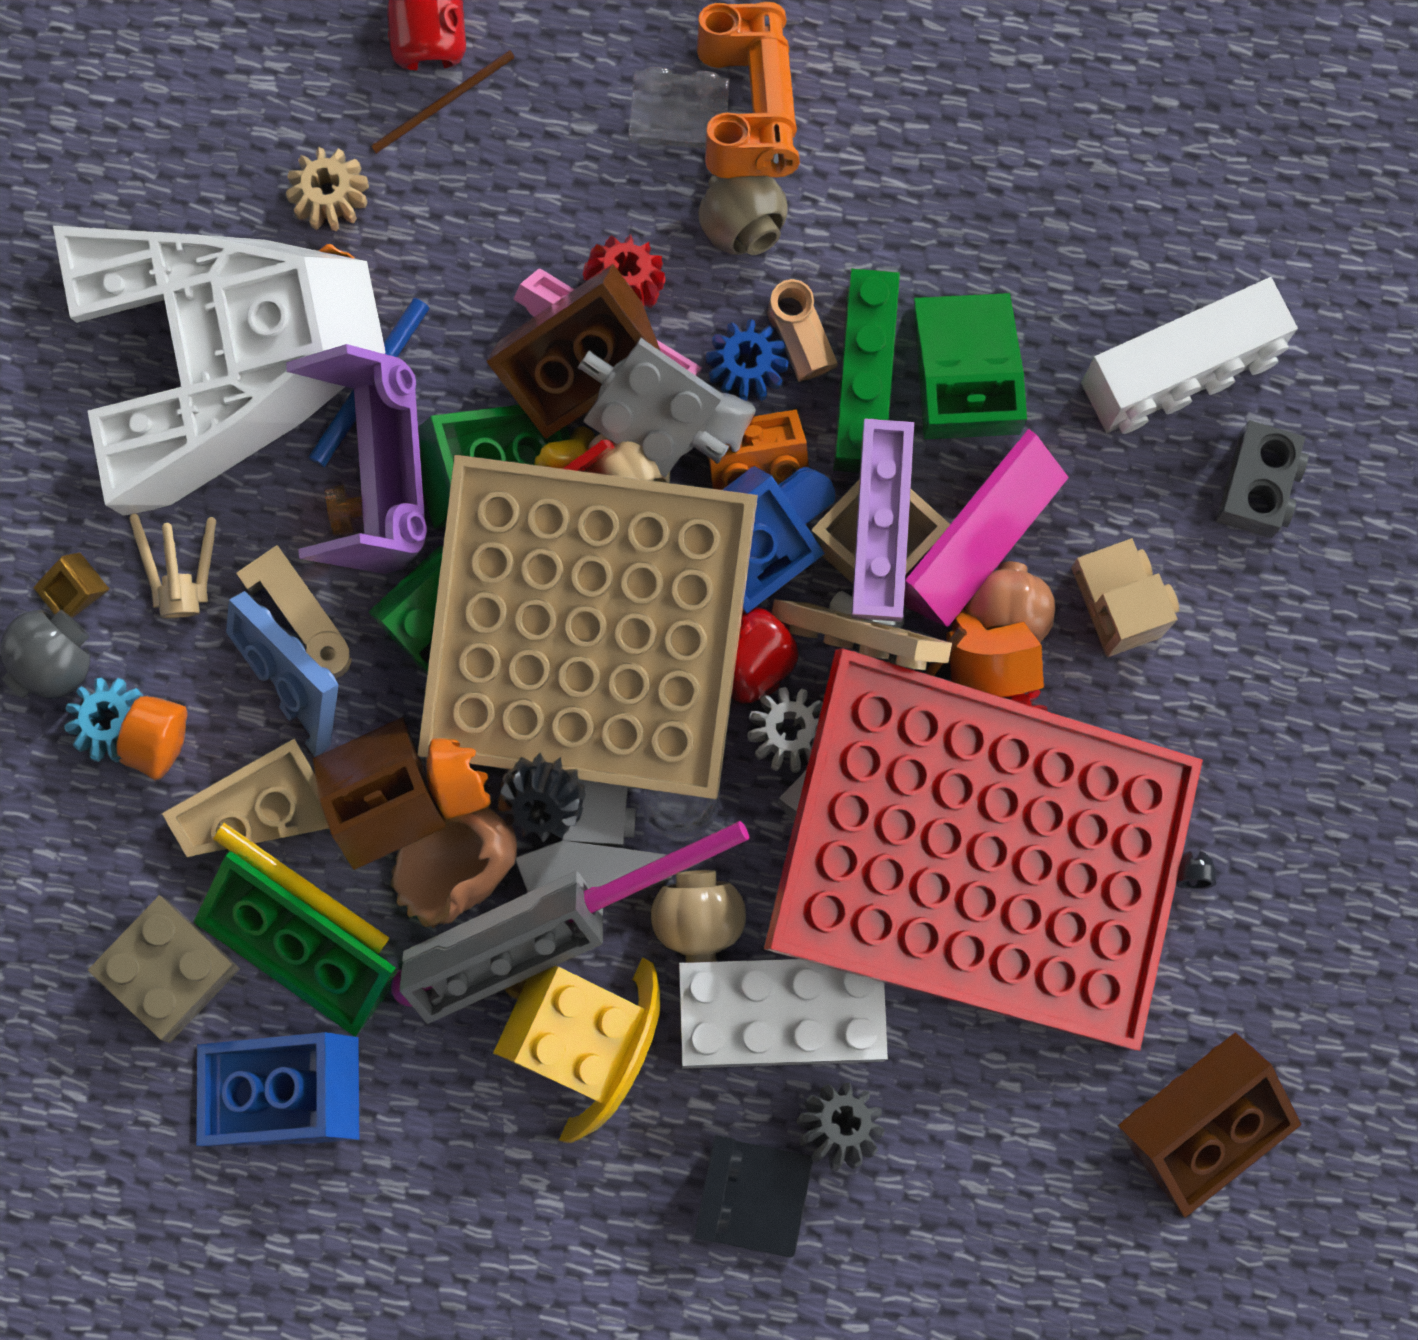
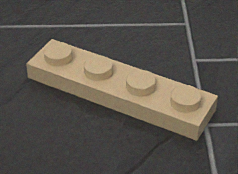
M774 599L772 614L781 622L790 624L789 632L791 634L818 638V633L825 634L823 641L825 644L843 648H853L854 643L860 644V654L889 659L891 653L897 655L895 664L913 669L926 670L927 661L948 663L952 647L950 642L868 619L851 618L850 614L811 603Z

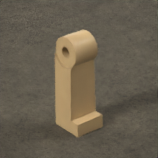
M278 545L236 573L251 595H254L262 588L266 589L307 647L306 653L321 668H327L335 679L343 676L349 670L352 657L350 658L346 641Z

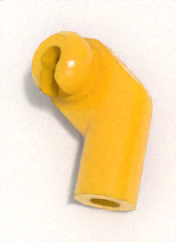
M577 427L572 432L570 439L550 442L541 448V454L535 458V465L563 469L589 450L588 446L595 438L594 433L588 427Z

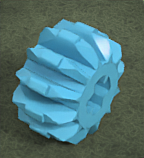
M96 678L94 694H91L82 686L77 689L78 696L84 700L81 706L75 703H68L66 705V711L78 717V719L65 724V731L69 734H79L73 746L79 752L90 748V758L99 762L107 750L111 760L119 762L121 757L117 754L116 746L121 724L134 701L142 697L143 694L137 688L126 692V682L123 679L117 678L109 689L103 678ZM110 709L118 718L111 720V729L106 730L97 722L105 719L104 711Z

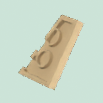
M295 739L162 813L186 857L225 850L226 848L213 840V837L223 823H226L253 843L329 828L319 800L315 773Z

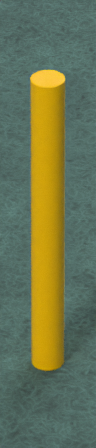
M223 823L213 837L214 841L227 850L232 851L377 954L380 953L389 940L387 935L226 823Z

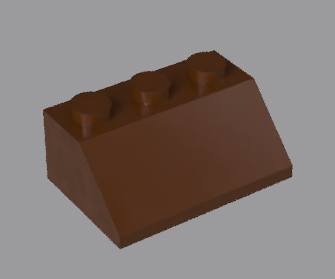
M612 264L498 341L486 362L546 439L588 412L598 399L602 384L577 368L589 350L612 367L628 357L640 338L659 351L661 350L643 303L614 264Z
M1235 1032L1221 1044L1211 1049L1207 1055L1183 1074L1173 1079L1168 1086L1144 1105L1134 1110L1130 1116L1117 1126L1132 1152L1181 1215L1186 1218L1302 1124L1272 1064Z

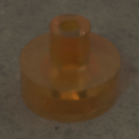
M344 484L324 488L333 535L339 536L354 533L352 518L363 516L362 496L348 499Z

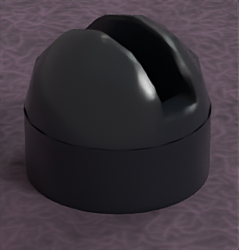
M1191 851L1182 855L1176 882L1177 887L1207 889L1216 885V869L1213 860L1205 852H1199L1198 860H1193ZM1190 880H1198L1195 886L1189 883Z

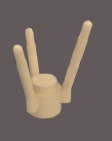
M135 513L131 514L130 522L152 590L153 608H160L161 618L199 615V603L208 602L207 581L214 544L216 519L209 517L206 521L196 583H192L191 574H178L172 526L170 523L162 525L167 575L162 577L161 585L140 518Z

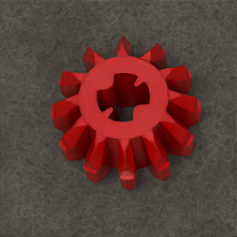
M611 234L606 239L604 246L596 244L592 248L589 260L584 264L582 272L583 280L588 281L614 264L643 303V306L652 308L657 303L659 292L663 290L666 277L665 273L661 271L663 266L662 256L650 255V241L637 246L634 244L631 234L625 238L624 243H620Z

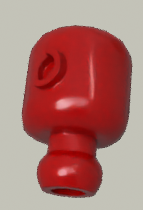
M389 0L387 4L388 39L391 56L395 63L403 69L417 71L419 61L442 60L445 69L457 65L462 60L466 52L463 0Z
M755 607L748 613L742 612L731 698L739 703L748 704L756 702L764 695H770L775 692L780 682L796 667L799 659V648L789 630L780 620L765 609Z

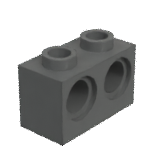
M1249 420L1240 431L1216 522L1272 538L1281 529V526L1288 528L1296 507V500L1289 498L1293 482H1300L1302 480L1309 458L1308 454L1302 453L1306 437ZM1268 449L1277 453L1281 459V467L1272 468L1267 466L1261 459L1260 451ZM1256 494L1262 496L1269 505V513L1261 514L1255 512L1249 506L1248 495Z

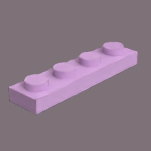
M864 419L851 618L900 622L903 619L914 422Z

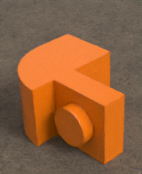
M965 609L961 610L952 621V631L947 632L946 635L948 642L958 627H962L967 632L950 654L952 682L999 697L1013 696L1044 688L1042 645L1025 622L985 630L977 617L971 616Z

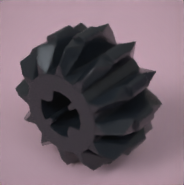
M541 752L533 759V762L521 757L515 763L514 768L509 769L504 774L500 784L501 792L498 798V809L506 813V826L520 825L523 837L530 832H535L543 842L551 833L563 838L565 833L569 831L570 826H575L576 822L580 820L584 809L582 805L586 796L585 785L578 782V770H564L561 757L553 763L546 762Z

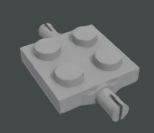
M642 338L637 342L628 357L617 363L614 367L591 353L590 350L577 367L602 384L598 399L585 416L583 422L616 444L629 441L641 445L646 457L656 462L662 476L666 477L678 459L693 447L711 458L716 464L720 462L727 452L728 445H725L705 431L708 418L721 402L723 394Z

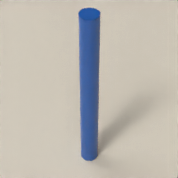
M417 298L412 299L384 342L385 354L394 357L399 356L430 308L427 304ZM354 389L308 456L310 460L325 468L356 421Z

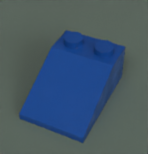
M322 1032L197 1044L196 1147L303 1144L359 1140V1037Z

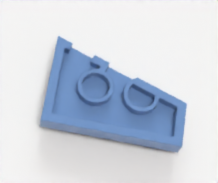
M245 591L229 599L226 633L259 680L265 681L270 678L281 700L279 708L289 721L296 717L300 720L310 735L305 744L313 756L316 757L322 754L331 745L339 685L335 677L327 668H321L306 653L302 643L296 637L289 636L275 622L270 611L262 605L259 606Z

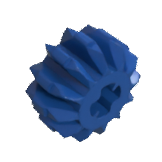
M752 319L747 321L744 332H740L738 326L731 322L727 325L728 337L720 334L713 336L712 345L716 350L706 353V363L714 367L709 372L708 378L711 383L723 382L721 393L731 394L737 388L739 389V398L748 401L749 390H754L756 397L763 401L767 398L766 386L772 389H779L781 387L782 379L778 373L788 370L789 361L780 357L785 352L786 345L784 341L770 342L773 336V328L767 326L758 334L755 332L756 325ZM747 353L749 354V360L754 355L756 357L755 367L746 369V363H743L740 367L738 365L739 355Z

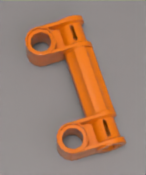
M760 2L756 4L714 3L704 7L699 13L697 39L699 59L704 64L715 68L749 66L752 113H721L712 117L707 124L705 163L707 169L713 175L720 178L729 179L748 176L784 177L796 171L800 164L799 152L793 145L797 125L794 112L788 40L783 36V28L787 22L786 13L780 5L774 2ZM765 16L769 17V26H765ZM774 154H778V163L774 162Z

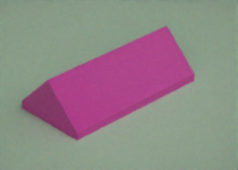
M1030 429L1025 432L906 578L904 605L908 609L948 627L1069 478L1039 437Z

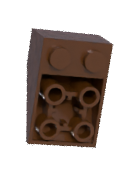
M404 717L313 758L319 800L330 832L353 870L447 827L429 790L426 772Z

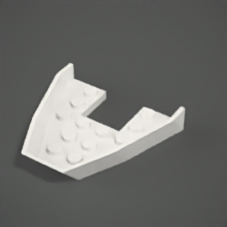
M53 226L69 315L75 322L78 323L165 300L181 387L88 410L104 502L106 506L123 516L174 504L303 423L345 388V386L289 373L286 370V362L344 344L383 354L386 353L367 261L261 239Z

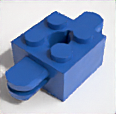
M753 466L723 489L725 491L758 495L743 611L745 613L750 612L825 554L806 526L826 511L835 501V489L832 481L824 474L809 467H803L778 485L772 475Z

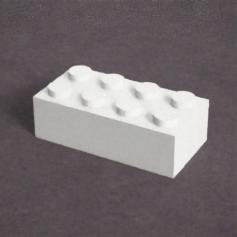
M1269 277L1094 356L1081 384L1106 433L1120 428L1122 434H1126L1145 425L1149 421L1146 415L1163 408L1166 414H1171L1184 408L1192 402L1190 395L1207 389L1209 395L1228 388L1235 383L1233 376L1249 369L1252 375H1256L1270 369L1279 362L1276 356L1289 348L1287 343L1298 327L1272 277Z
M801 959L679 963L682 1068L884 1062L888 1059L884 982Z

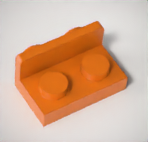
M797 409L753 416L751 423L746 428L740 449L737 452H733L730 445L725 444L729 448L718 464L707 456L712 489L723 490L753 466L772 475L778 485L798 469L809 467L807 442Z

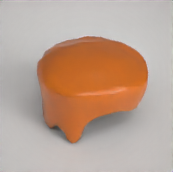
M142 696L136 699L126 714L119 731L116 746L117 754L121 757L119 762L139 770L154 781L162 779L174 764L183 747L188 717L186 706L157 697Z
M433 738L428 748L426 763L429 790L441 814L445 819H452L488 807L491 803L490 795L485 792L483 787L488 780V775L484 772L474 771L469 766V762L476 755V751L473 748H460V743L455 739Z

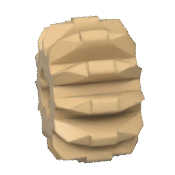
M318 147L316 150L317 160L311 161L308 157L300 155L298 161L303 171H289L287 177L293 187L286 191V196L290 203L296 204L294 213L298 219L310 217V225L316 231L322 226L324 219H328L331 230L337 232L339 229L338 217L343 215L348 222L355 223L357 217L353 208H366L367 199L362 192L369 188L366 176L359 175L361 166L356 159L345 162L344 151L339 148L333 153L331 158H327L324 149ZM332 183L333 193L323 195L321 185Z

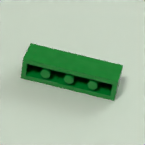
M851 268L847 290L833 471L860 473L864 419L889 420L900 280L899 272Z

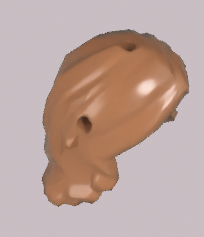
M484 808L452 819H445L443 816L446 828L399 849L395 858L396 865L391 871L393 876L391 887L398 893L397 904L399 906H407L409 918L417 916L424 927L431 926L435 928L438 924L452 923L457 916L474 905L480 904L491 895L515 864V858L517 857V841L512 826H506V821L494 811Z

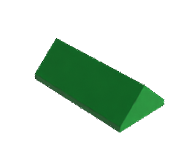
M232 851L224 857L193 921L354 1037L360 1033L390 991L392 980L399 972L392 964Z

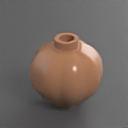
M1008 561L998 565V570L993 571L987 577L978 591L965 605L964 609L971 616L977 617L985 630L1025 622L1037 640L1042 642L1054 623L1055 600L1050 587L1041 578L1028 573V568L1025 564Z

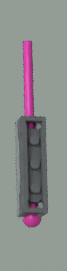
M738 821L598 887L590 888L576 870L403 951L402 962L404 964H402V970L392 980V995L398 1003L413 1007L422 1019L429 1024L602 945V915L604 907L749 840L747 829L741 821Z

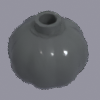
M33 610L17 616L7 626L0 641V656L7 671L2 680L22 698H25L29 693L48 699L60 698L71 694L83 683L89 671L90 651L87 648L85 650L79 648L90 637L89 634L62 610H59L54 616L44 610Z

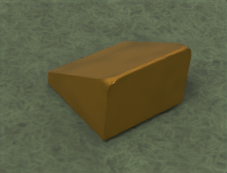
M81 552L62 556L33 587L54 615L59 610H62L71 618L75 617L110 590Z

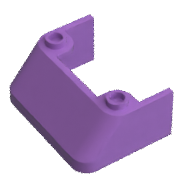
M349 344L286 362V370L289 373L354 389L364 534L358 533L298 549L299 559L383 574L407 568L423 547L427 533L416 408V379L413 371L398 357Z

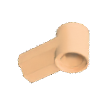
M795 279L784 280L779 283L772 291L767 313L770 322L777 329L781 341H784L786 345L785 351L798 382L812 379L836 368L838 362L815 310L813 292L809 286ZM783 298H794L802 305L803 312L794 316L786 315L778 307V302Z

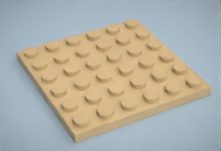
M455 455L418 756L428 757L429 744L433 738L455 739L460 743V748H473L476 751V755L469 762L470 764L513 769L515 763L521 757L533 762V759L541 752L546 762L553 763L561 757L562 768L564 770L577 769L578 779L716 799L720 786L758 495Z

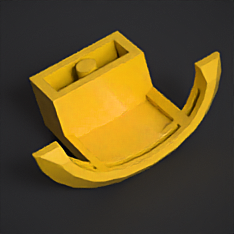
M642 957L632 979L638 987V1005L558 966H554L527 978L493 1054L595 1100L580 1115L573 1118L569 1117L559 1141L572 1143L596 1131L610 1119L629 1092L644 1063L660 1014V988L654 964Z

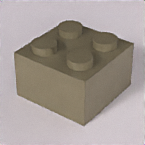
M159 895L87 971L160 1040L171 1043L240 968L174 905Z

